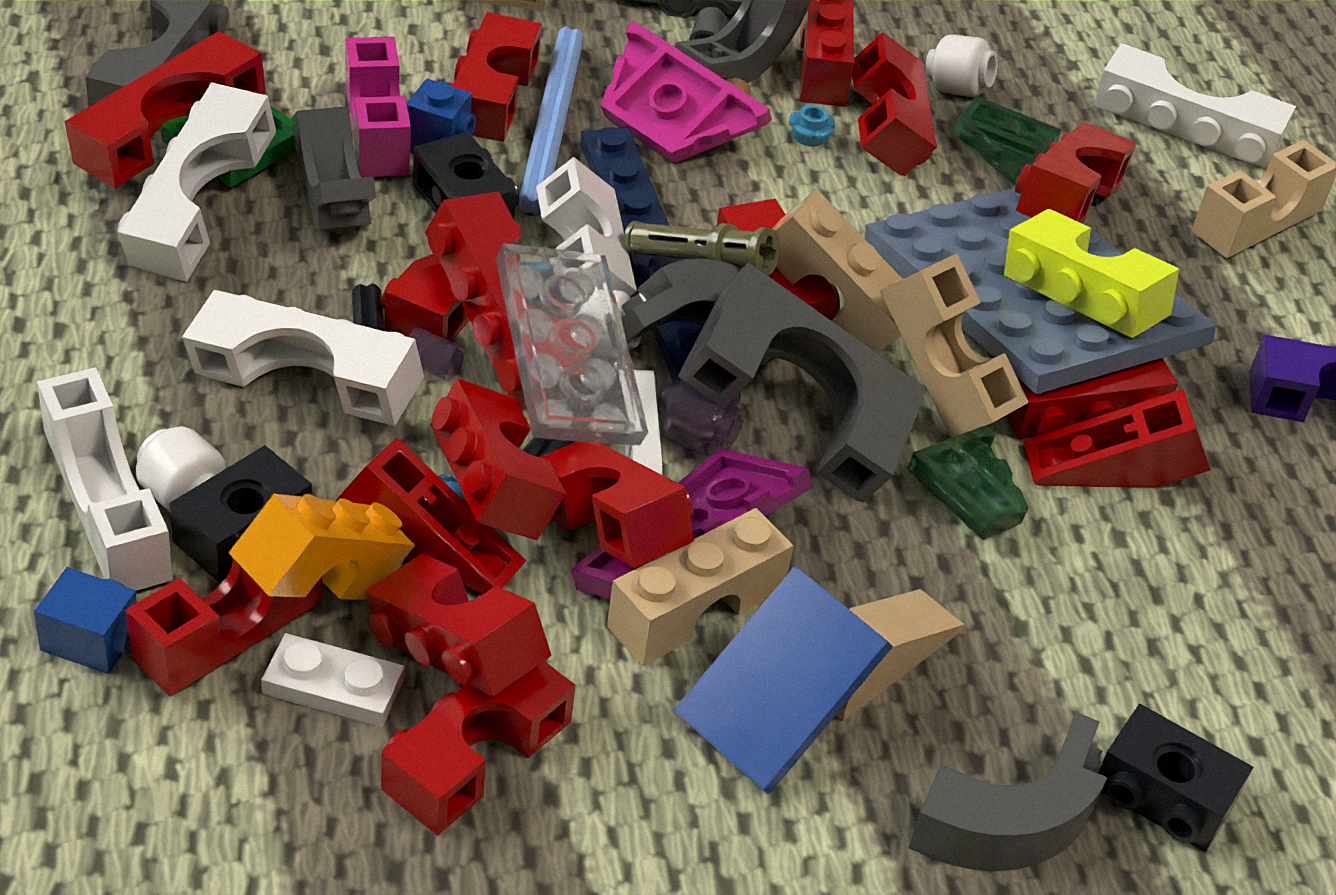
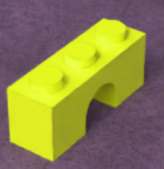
M1047 209L1009 230L1004 276L1131 338L1136 337L1171 315L1180 268L1136 248L1115 257H1101L1089 254L1088 246L1091 228L1051 209Z

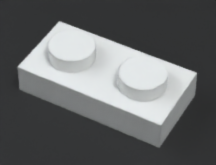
M285 633L261 679L262 694L383 727L404 681L405 666Z

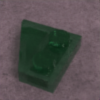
M975 96L958 118L954 134L1015 186L1026 164L1032 166L1039 153H1047L1053 142H1059L1062 129Z
M987 425L913 452L907 470L930 493L944 503L982 540L1022 524L1029 508L1021 490L1012 481L1013 473L1007 460L996 459L991 448L995 435Z

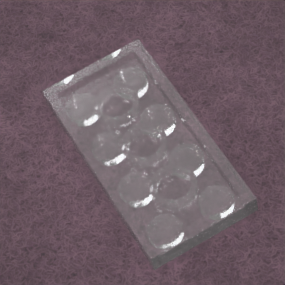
M503 243L496 256V263L532 437L640 446L649 431L606 255Z

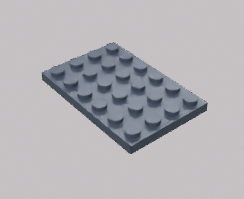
M1015 186L1012 189L992 194H977L971 197V199L951 204H936L927 210L906 215H891L886 220L866 224L864 239L904 278L957 253L981 302L964 313L962 329L992 356L996 357L1005 353L1016 377L1035 394L1212 344L1214 340L1216 324L1176 294L1170 316L1136 337L1131 338L1004 276L1009 230L1031 218L1015 211L1021 196L1015 192ZM1091 229L1088 246L1089 254L1101 257L1123 255L1122 252Z

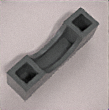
M150 0L152 34L158 39L144 46L131 49H107L85 76L88 107L218 31L224 33L229 20V9L224 5V0Z

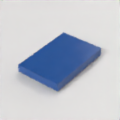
M794 566L675 707L674 711L769 794L893 646L797 566Z

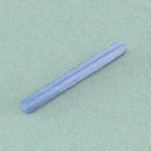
M566 26L558 32L519 196V209L524 214L533 213L536 216L541 215L536 186L553 174L582 49L583 33L578 28L571 30Z

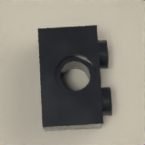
M468 131L414 146L413 186L435 214L443 200L499 191L515 221V209L519 205V192L515 182L503 174L494 163L490 152L482 148Z
M264 445L169 503L173 543L220 583L226 579L232 567V556L229 554L232 546L236 544L274 493L303 497L305 494L312 495V483Z
M1139 703L1107 750L1098 774L1107 777L1101 793L1105 794L1115 805L1123 809L1133 810L1164 828L1172 838L1190 843L1200 850L1207 852L1236 804L1254 767Z

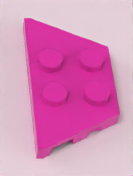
M635 21L628 25L626 31L628 41L623 56L617 57L613 68L614 79L607 86L601 108L604 117L621 128L629 127L631 135L675 164L766 126L772 120L770 109Z

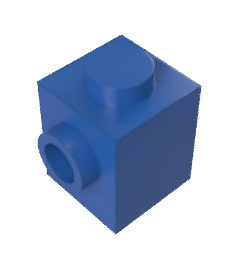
M426 78L407 102L411 125L410 153H414V146L468 131L472 136L476 125V116L471 113L472 92L453 87L445 82Z
M66 567L34 610L40 651L109 674L122 654H131L126 609L137 603L136 590L127 588L113 579H101Z

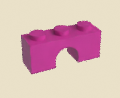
M395 37L345 38V88L357 166L361 177L410 175L411 125L405 96H400V65Z

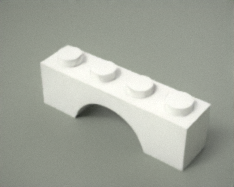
M1123 43L1120 44L1103 71L1093 105L1263 169H1267L1272 154L1279 150L1296 108L1294 105L1253 90L1240 96L1227 98L1197 93L1178 83L1169 74L1164 58Z
M211 82L201 100L193 104L189 119L179 135L172 138L169 142L166 155L155 173L150 174L145 180L142 193L131 211L125 213L120 220L117 231L118 239L123 247L128 265L166 277L188 281L210 244L200 207L192 201L201 187L216 176L229 172V170L256 167L276 134L268 96Z
M215 289L182 336L192 367L197 374L245 387L257 377L278 368L287 366L314 367L334 377L344 413L396 426L424 378L414 338L406 337L397 332H385L357 325L344 319L336 320L308 313L296 307H284L259 301L247 295H235Z
M96 367L37 381L45 435L104 578L116 580L125 587L136 591L172 581L169 531L150 488L139 490L122 446L112 402Z

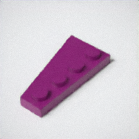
M721 448L678 482V484L686 487V491L693 504V515L690 518L694 539L754 508H757L766 516L813 488L809 469L806 467ZM599 546L571 569V574L577 590L610 599L613 580L645 564L632 568L603 551L601 546Z

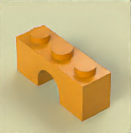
M274 493L230 550L229 554L268 596L305 598L322 577V581L339 599L367 600L364 590L394 572L415 545L400 530L402 522L399 517L382 504L373 502L371 505L359 504L340 498L338 501L325 500L310 494L300 497Z

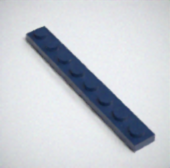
M606 127L599 130L581 131L580 146L589 169L615 189L624 235L627 226L632 221L670 226L629 127ZM629 253L636 289L661 267L684 259ZM672 321L653 329V333L686 416L704 414L703 407L707 403V399L710 401L709 403L714 404L715 410L709 411L706 408V414L720 412V405L678 377L703 326L687 321ZM740 393L732 400L733 410H735V405L736 410L739 409Z

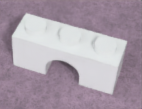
M573 157L536 186L542 220L555 229L565 240L548 254L554 288L570 301L578 291L584 289L622 290L631 296L637 289L629 253L624 244V230L615 189Z

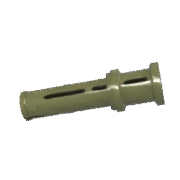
M632 221L627 226L624 235V244L628 253L674 259H711L726 262L739 268H743L749 262L767 276L775 270L780 256V242L777 232L772 228L760 227L755 232L738 230L733 224L721 223L712 228V230ZM759 251L764 252V255H759Z

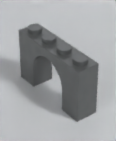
M748 262L719 295L678 377L725 408L753 379L762 358L786 360L806 371L816 380L827 395L835 420L833 435L816 473L855 500L864 503L894 475L927 388Z

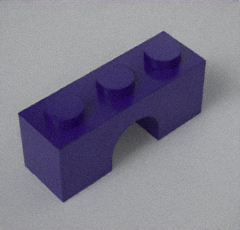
M1264 334L1249 370L1251 413L1304 422L1314 399L1327 398L1336 401V347Z

